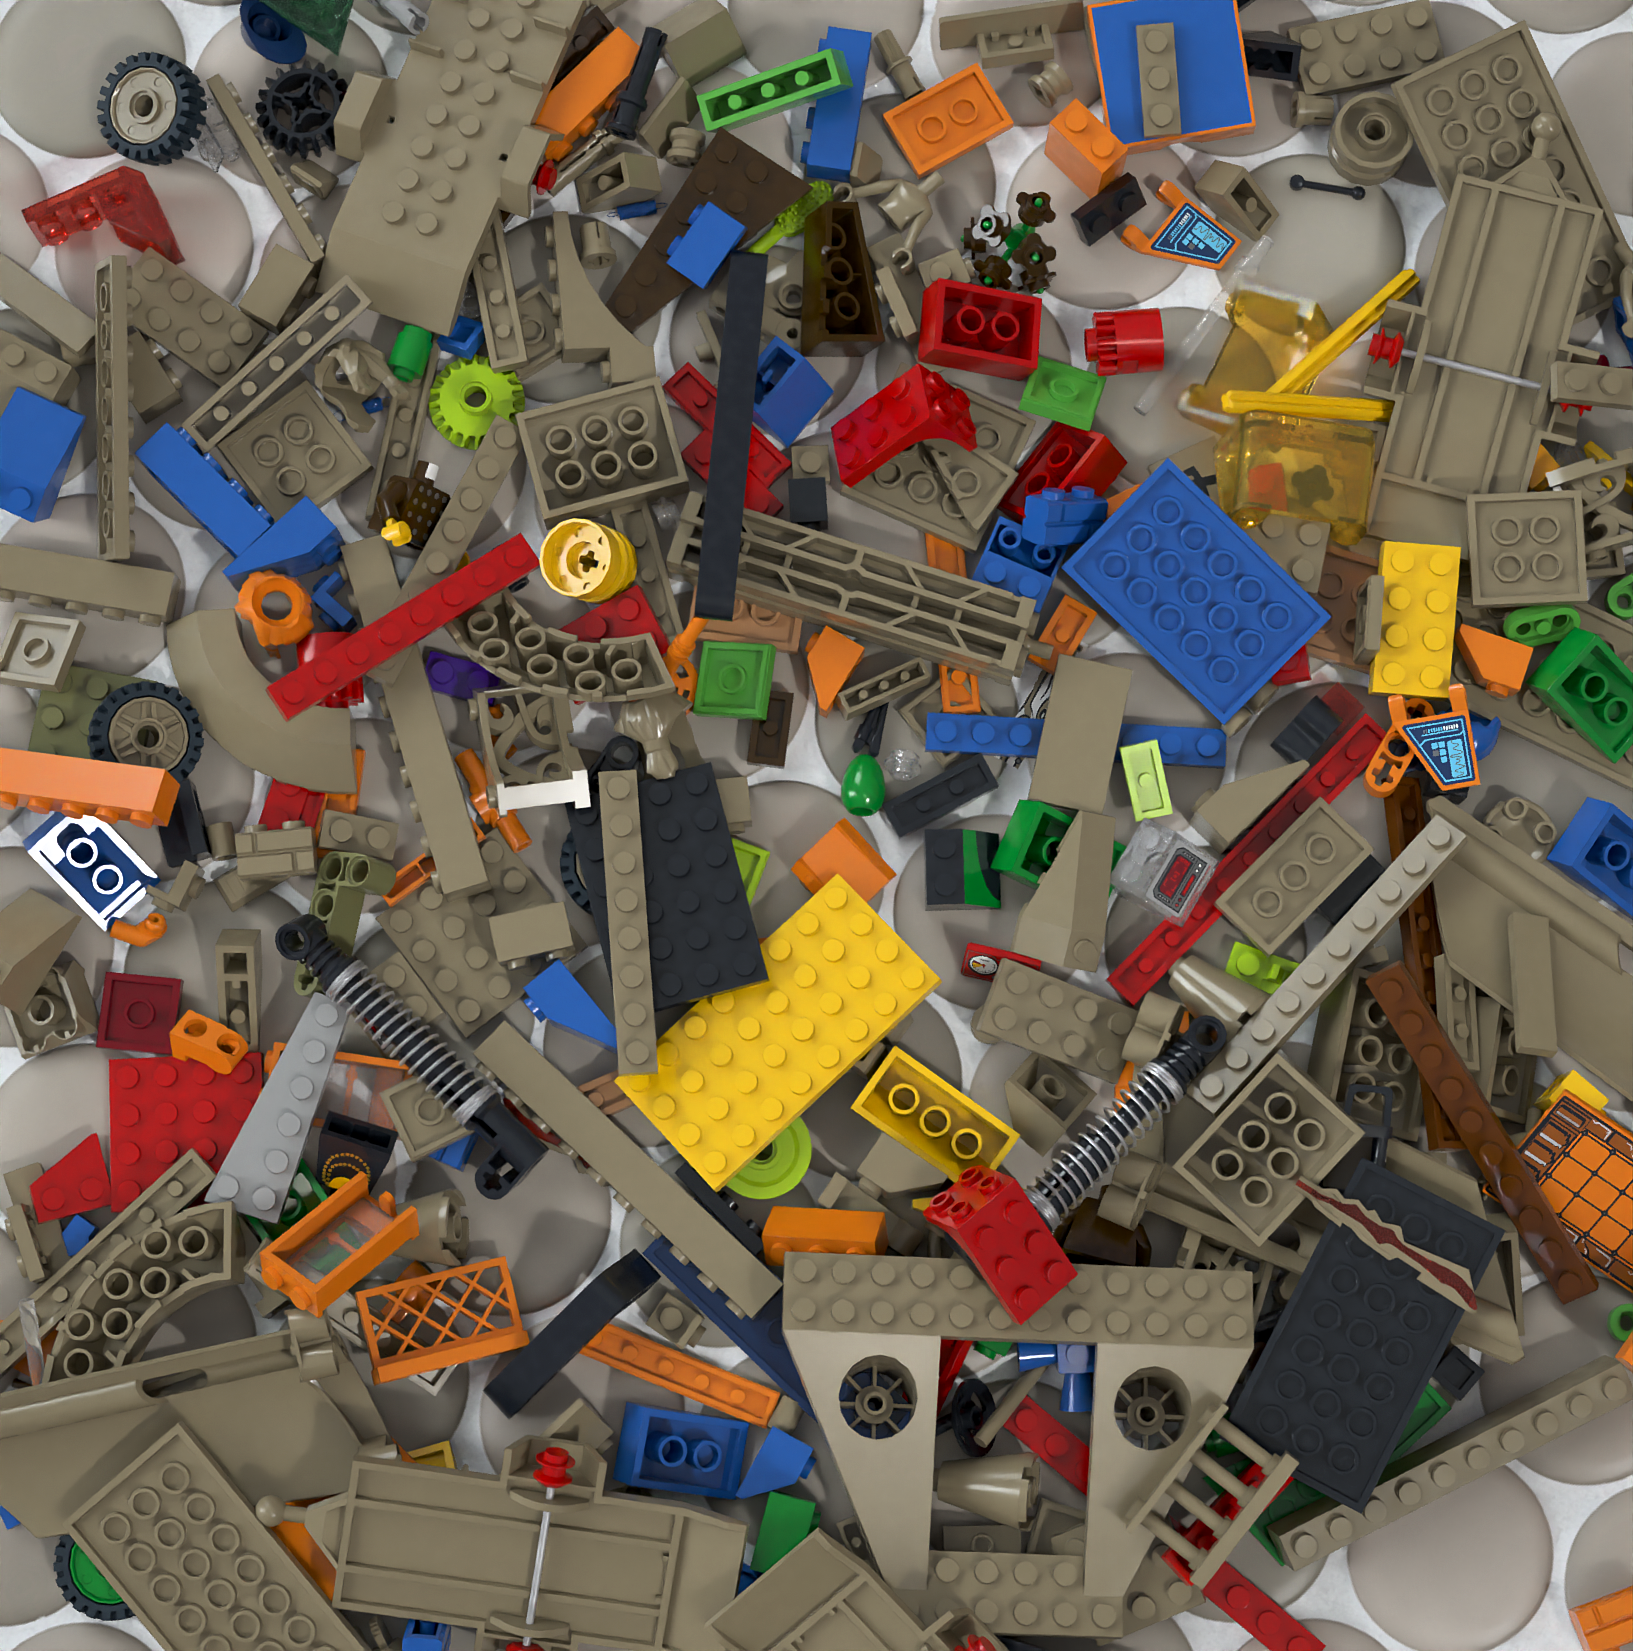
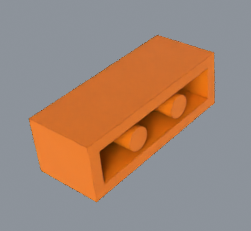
M772 1206L761 1235L766 1265L772 1266L784 1265L785 1251L884 1256L889 1243L885 1212Z

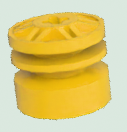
M577 518L560 522L547 534L541 546L539 559L542 576L550 588L564 596L594 604H604L628 590L636 577L638 563L635 548L626 535L614 528L600 525L587 519ZM596 561H599L597 568H595Z

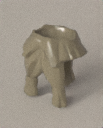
M343 338L327 347L319 361L315 364L314 384L320 389L321 394L326 400L341 409L349 426L356 432L369 433L376 421L365 411L362 403L376 392L381 382L389 389L390 394L395 399L410 400L411 396L385 362L386 353H382L364 340ZM340 366L348 376L342 381L335 379L336 371Z
M676 692L638 699L635 702L622 703L614 730L637 740L642 757L644 780L654 777L657 780L675 777V772L679 768V762L670 748V742L681 749L686 769L705 764L697 744H695L693 731L686 717V711L693 703Z

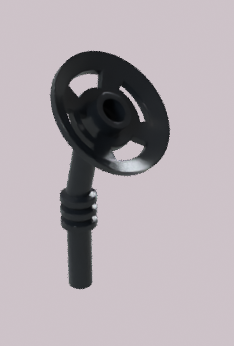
M972 1378L962 1381L953 1397L952 1412L936 1420L935 1437L953 1429L959 1446L971 1457L985 1456L993 1447L996 1438L995 1435L986 1448L981 1447L974 1440V1436L996 1409L990 1390L981 1380ZM973 1392L976 1394L981 1403L982 1411L978 1406H976L974 1401L971 1400Z

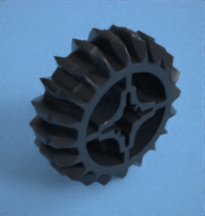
M306 59L302 64V68L297 69L295 63L289 64L290 71L286 73L277 67L276 74L278 79L274 80L266 77L265 83L269 89H259L258 96L262 102H258L255 105L257 113L261 114L257 117V123L260 128H265L263 131L265 139L268 141L273 140L272 144L278 151L285 147V152L290 157L299 150L301 158L305 160L310 150H314L315 155L320 158L322 156L321 148L324 146L334 152L333 140L335 135L333 123L347 92L348 85L345 79H338L337 71L333 68L325 73V66L321 62L312 69L310 62ZM298 88H302V89H301L300 91H298V92L290 93V92H292V91H294V90H296V89H298ZM320 89L327 92L334 99L333 111L326 109L324 104L319 103ZM278 108L285 110L286 114L291 116V130L286 129L277 121ZM321 126L314 131L308 132L312 127Z

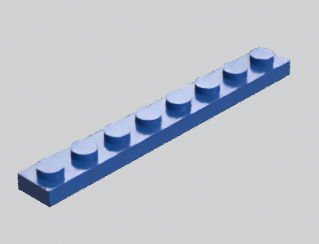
M928 712L926 718L925 752L969 755L982 753V755L1036 758L1044 719ZM1121 724L1113 763H1122L1119 747L1156 739L1163 766L1224 769L1226 734L1222 729Z

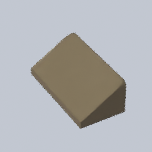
M682 76L676 80L638 130L640 146L658 159L664 158L667 151L671 149L672 143L669 140L670 130L678 127L686 128L700 110L696 97L698 95Z

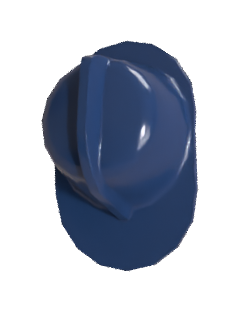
M242 0L239 8L240 28L246 45L267 60L278 64H292L300 61L305 56L307 49L305 36L292 8L286 0Z

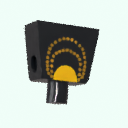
M329 1110L319 1136L316 1180L319 1184L331 1187L329 1196H331L362 1171L367 1174L370 1195L390 1160L398 1132Z

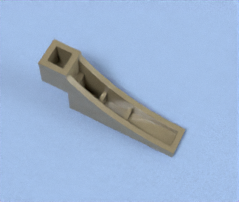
M568 211L553 212L550 225L544 226V241L546 248H552V259L547 260L548 281L555 282V293L550 295V310L552 316H558L559 328L553 329L554 350H561L562 363L601 362V382L608 383V389L656 377L654 346H645L637 340L603 304L589 282L579 261L571 236Z

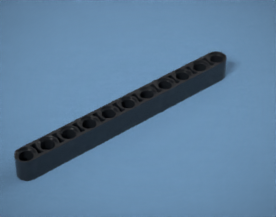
M731 251L694 618L733 621L768 254Z

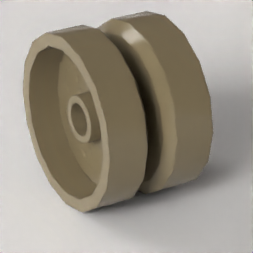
M1375 91L1358 94L1347 101L1336 116L1327 144L1329 160L1337 173L1351 183L1363 186L1383 184L1394 177L1404 164L1407 154L1413 145L1414 136L1395 97Z

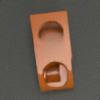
M188 1009L169 1033L173 1057L185 1062L190 1057L207 1064L211 1069L221 1074H229L249 1048L245 1039L237 1032Z

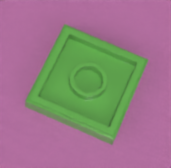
M1038 356V368L1029 376L1018 409L1090 431L1107 378Z
M703 641L693 714L701 717L766 720L777 647L772 644Z

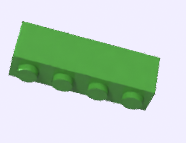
M829 48L696 97L706 131L717 133L720 127L730 131L854 86L844 52Z

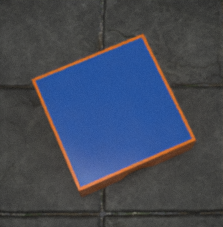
M1114 0L1087 5V21L1094 65L1098 73L1102 98L1103 122L1128 148L1127 155L1161 150L1167 146L1182 142L1203 143L1254 134L1256 120L1237 0ZM1173 22L1182 133L1181 136L1144 139L1136 26Z

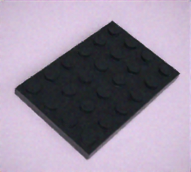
M711 762L676 771L675 777L657 780L654 777L637 782L654 1013L768 982V973ZM599 793L590 795L591 807L576 809L572 802H566L565 807L613 991Z

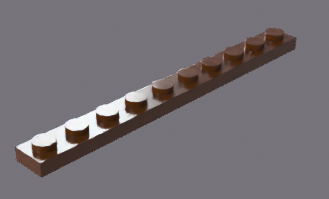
M1402 776L1395 791L1388 797L1383 798L1392 863L1426 827L1419 778ZM1387 777L1381 779V784L1387 782ZM1430 883L1399 917L1405 967L1437 1017L1434 957L1442 955V948ZM1418 1068L1429 1151L1458 1152L1468 1149Z
M1402 960L1369 975L1365 982L1563 1305L1598 1290L1599 1282Z

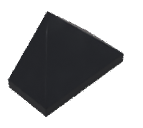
M1273 31L1242 34L1248 76L1298 81L1302 50L1301 43Z

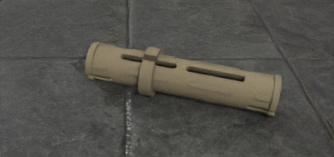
M604 128L602 130H594L591 133L592 138L554 167V169H557V179L554 187L551 190H547L549 194L555 197L558 192L582 175L605 155L611 156L615 152L614 148L625 139L610 134Z

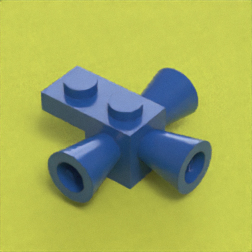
M1017 1342L1019 1372L1055 1364L1059 1374L1065 1373L1059 1410L1067 1412L1092 1411L1093 1386L1089 1372H1094L1095 1346Z

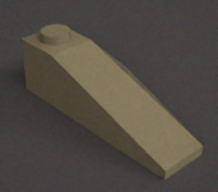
M1079 810L1057 847L1058 854L1048 872L1042 873L1037 882L1040 884L1029 904L1025 902L1018 915L1010 951L1058 966L1096 973L1106 931L1115 817Z

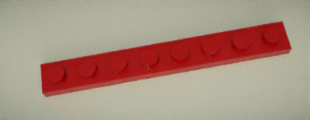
M519 533L267 686L265 691L285 721L288 722L540 567L539 559L523 535Z

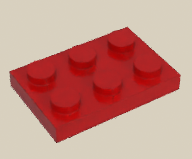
M640 585L633 586L558 629L565 633L577 635L578 641L600 643L602 638H624L650 632L662 658L667 656V649L671 645ZM574 701V703H575L576 705H581V704H583L584 702H586V701Z

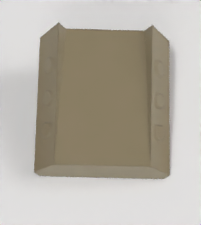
M75 960L51 967L22 1016L4 1007L21 1057L25 1060L98 1031L100 1016L84 976L85 969Z

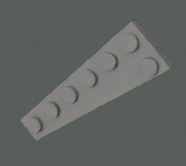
M317 992L314 993L204 1199L205 1202L233 1201L237 1212L279 1225L350 1014L346 1015V1011L352 1005L351 1003L344 1002L341 1006H337L339 1000L332 1002L329 996Z

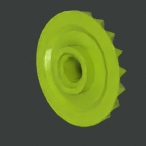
M474 354L471 360L459 357L457 361L447 364L444 370L436 375L433 386L430 388L428 404L432 421L446 440L461 448L478 450L496 415L518 426L515 414L525 411V395L522 384L517 379L514 371L509 370L494 374L491 369L489 356L484 357ZM473 393H481L486 396L484 404L480 407H471L466 403L468 397Z
M799 1116L771 1142L773 1153L768 1159L758 1160L754 1158L726 1185L736 1193L753 1199L775 1198L793 1189L804 1177L812 1154L809 1131L801 1117Z

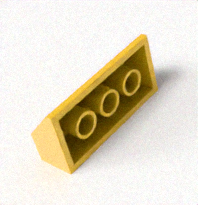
M897 1046L892 1048L850 1107V1109L882 1132L948 1175L947 1178L954 1183L958 1181L963 1171L972 1166L983 1165L996 1171L1020 1137V1134Z

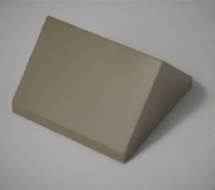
M696 0L653 26V28L659 29L662 33L668 35L661 55L677 79L682 76L691 87L747 54L727 8L717 0Z

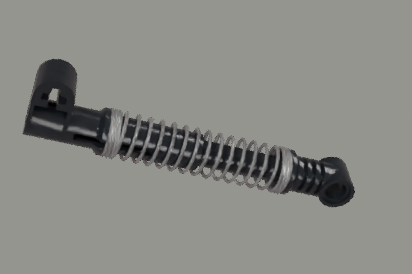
M305 914L281 926L275 936L276 947L280 954L289 960H298L301 964L306 963L305 968L308 971L313 969L312 975L315 978L320 976L318 980L322 983V991L326 996H329L332 1002L339 1000L337 1006H341L348 1000L352 1005L347 1009L346 1015L357 1009L360 1014L355 1019V1023H359L365 1017L369 1023L364 1027V1032H367L374 1025L378 1031L372 1037V1040L378 1039L383 1034L387 1040L381 1045V1049H385L392 1043L396 1048L390 1054V1058H393L401 1051L398 1055L401 1059L399 1066L406 1064L410 1068L408 1075L414 1072L419 1077L417 1083L423 1081L428 1085L426 1092L432 1089L437 1094L435 1100L441 1098L446 1103L444 1109L450 1107L455 1111L452 1118L456 1117V1121H459V1124H462V1127L467 1131L474 1130L494 1149L475 1173V1184L478 1191L486 1198L496 1200L501 1199L522 1183L550 1149L501 1103V1095L497 1090H494V1087H491V1085L484 1087L482 1085L483 1077L475 1078L473 1076L474 1068H465V1059L457 1061L455 1059L457 1052H448L447 1042L439 1043L438 1034H429V1025L418 1029L421 1017H414L409 1020L412 1015V1009L407 1008L401 1011L403 1000H396L392 1003L395 996L394 991L383 994L386 984L378 983L375 985L377 980L376 974L366 977L368 967L364 965V962L356 956H348L346 953L340 955L342 949L339 946L334 948L335 942L332 940L327 942L329 938L327 930L320 918L315 915ZM298 932L302 934L304 942L299 938ZM374 977L372 983L369 984L367 980ZM382 986L381 991L378 993L375 989ZM391 994L389 1001H387L385 997ZM400 1003L398 1009L396 1010L393 1006ZM409 1011L405 1019L402 1015ZM416 1020H418V1021H417V1024H416L415 1027H414L411 1023H413V1022H415ZM509 1163L513 1168L501 1177L499 1174L502 1170L501 1168Z
M1205 1015L1193 1020L1188 1030L1178 1039V1042L1171 1046V1049L1165 1052V1055L1160 1058H1153L1141 1068V1072L1137 1073V1078L1142 1086L1134 1081L1128 1082L1129 1088L1134 1095L1125 1089L1120 1090L1121 1097L1126 1103L1117 1098H1112V1105L1118 1112L1110 1107H1103L1104 1114L1109 1121L1100 1115L1095 1116V1121L1101 1128L1100 1130L1092 1124H1086L1088 1132L1086 1134L1079 1132V1141L1077 1143L1070 1141L1071 1149L1069 1151L1061 1150L1062 1158L1060 1160L1052 1159L1054 1166L1051 1169L1045 1167V1175L1043 1177L1035 1176L1037 1184L1035 1186L1027 1185V1189H1023L1050 1232L1060 1225L1059 1217L1066 1218L1068 1216V1208H1076L1077 1200L1085 1199V1191L1094 1190V1182L1100 1183L1102 1181V1173L1109 1174L1111 1172V1165L1119 1164V1156H1127L1128 1147H1136V1139L1145 1138V1130H1152L1153 1122L1161 1121L1162 1113L1170 1112V1104L1176 1105L1187 1093V1085L1190 1083V1080L1194 1079L1197 1073H1200L1203 1067L1207 1066L1221 1052L1227 1033L1225 1026L1219 1019ZM1199 1033L1208 1034L1213 1039L1214 1044L1204 1046L1197 1041L1195 1035ZM1132 1084L1139 1088V1090L1136 1091ZM1124 1093L1127 1094V1095H1128L1129 1097H1131V1098L1128 1100V1099L1126 1098V1096L1124 1095ZM1161 1101L1166 1103V1110L1159 1108L1158 1104ZM1116 1102L1119 1103V1104L1122 1106L1121 1109L1118 1107V1105L1116 1104ZM1107 1110L1111 1112L1114 1116L1111 1117ZM1155 1110L1158 1112L1159 1118L1154 1119L1149 1113ZM1144 1118L1149 1120L1150 1127L1142 1125L1141 1122ZM1099 1119L1105 1123L1104 1126L1101 1124ZM1136 1127L1141 1129V1136L1134 1134L1133 1130ZM1127 1136L1132 1137L1134 1141L1132 1145L1125 1142L1124 1139ZM1119 1144L1124 1146V1153L1117 1152L1116 1147ZM944 1231L945 1239L949 1246L981 1275L964 1249Z

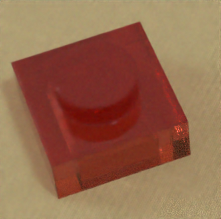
M1339 682L1321 698L1344 719V722L1334 732L1337 736L1365 708Z

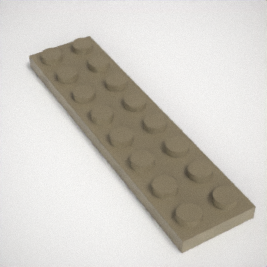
M110 255L95 264L98 560L109 562L130 559V552L135 550L134 530H130L129 515H133L135 510L134 493L129 492V477H133L135 468L134 456L129 454V439H133L134 420L133 417H128V402H132L134 395L133 381L128 379V364H131L133 361V344L127 340V326H131L133 321L132 305L127 304V289H130L132 286L133 275L131 266H127V256Z

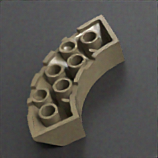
M508 587L444 626L455 643L480 666L511 684L539 694L574 701L619 702L651 698L676 691L674 682L650 632L624 638H602L600 643L578 641L577 635L565 633L552 627L545 629L532 620V615L519 605Z
M235 608L197 610L166 625L168 651L183 697L186 696L191 701V707L193 709L196 708L200 715L197 717L199 723H202L204 730L214 741L243 765L272 777L282 784L286 785L288 783L307 788L308 791L357 794L356 722L350 708H328L314 705L286 722L265 691L266 687L271 685V683L256 669L248 657L243 640L242 623Z
M234 1202L209 1203L184 1209L181 1213L151 1223L152 1226L139 1232L133 1238H127L116 1246L93 1274H89L73 1296L75 1300L71 1304L64 1320H60L56 1328L58 1333L51 1354H47L42 1384L138 1363L158 1329L183 1305L214 1289L245 1284V1272L243 1270L245 1267V1242Z

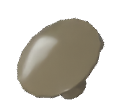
M1517 797L1499 802L1487 812L1482 822L1485 826L1540 863L1547 860L1557 836L1556 827L1541 806L1530 800Z

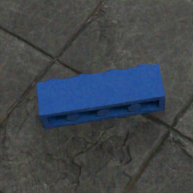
M828 26L827 39L820 38L818 52L829 48L844 52L854 87L820 98L816 101V108L809 107L806 129L812 130L810 142L803 141L800 163L806 164L807 177L850 183V171L857 140L871 51L872 32Z

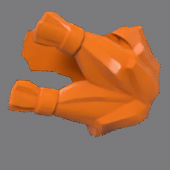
M271 569L249 574V578L242 584V589L238 594L239 602L234 606L235 610L241 614V619L248 620L253 625L259 644L265 647L268 655L280 659L281 655L278 645L297 644L314 628L312 620L313 609L311 607L312 598L300 581H297L296 577L276 573ZM275 591L284 593L292 606L290 614L281 620L269 619L263 614L261 608L262 601L267 594Z

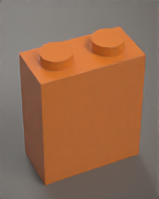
M1075 98L1050 122L1044 154L1090 199L1122 176L1128 148Z

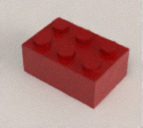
M938 278L923 291L918 362L1022 381L1038 368L1042 298Z

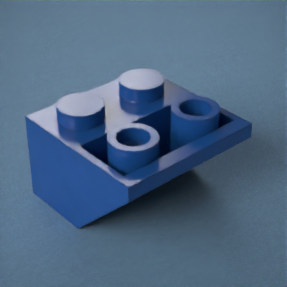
M778 336L774 337L758 357L752 421L788 449L834 394V391L805 357Z
M999 516L971 580L1012 592L1017 597L1025 596L1037 600L1034 612L1040 613L1069 545L1039 546L1023 539L1021 535L1022 525Z

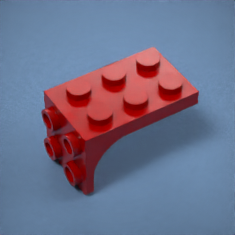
M920 363L896 378L892 383L831 427L841 482L850 488L905 448L922 440L946 439L959 444L969 452L975 450L978 447L975 436L977 430L971 419L969 410L971 403L966 393L960 388L955 389L945 382L936 371L931 372Z
M983 1165L972 1166L963 1171L958 1181L947 1191L933 1197L930 1201V1206L923 1211V1215L928 1222L942 1228L964 1249L1014 1323L1022 1325L1078 1275L1027 1195L1013 1177Z

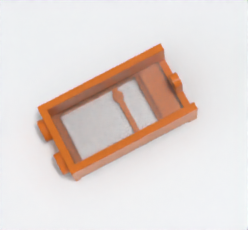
M274 1042L273 1051H267L264 1073H269L268 1079L284 1051L286 1043ZM337 1051L312 1127L322 1128L330 1110L397 1131L379 1093L413 1077V1073L408 1075L410 1068L406 1064L399 1066L400 1061ZM398 1134L397 1140L402 1141Z
M361 1171L260 1252L262 1279L271 1289H278L290 1297L297 1308L301 1310L306 1309L317 1318H320L323 1315V1310L406 1241L409 1239L414 1240L420 1235L417 1209L411 1205L402 1214L397 1215L396 1202L393 1195L385 1191L379 1196V1202L369 1195L367 1174Z

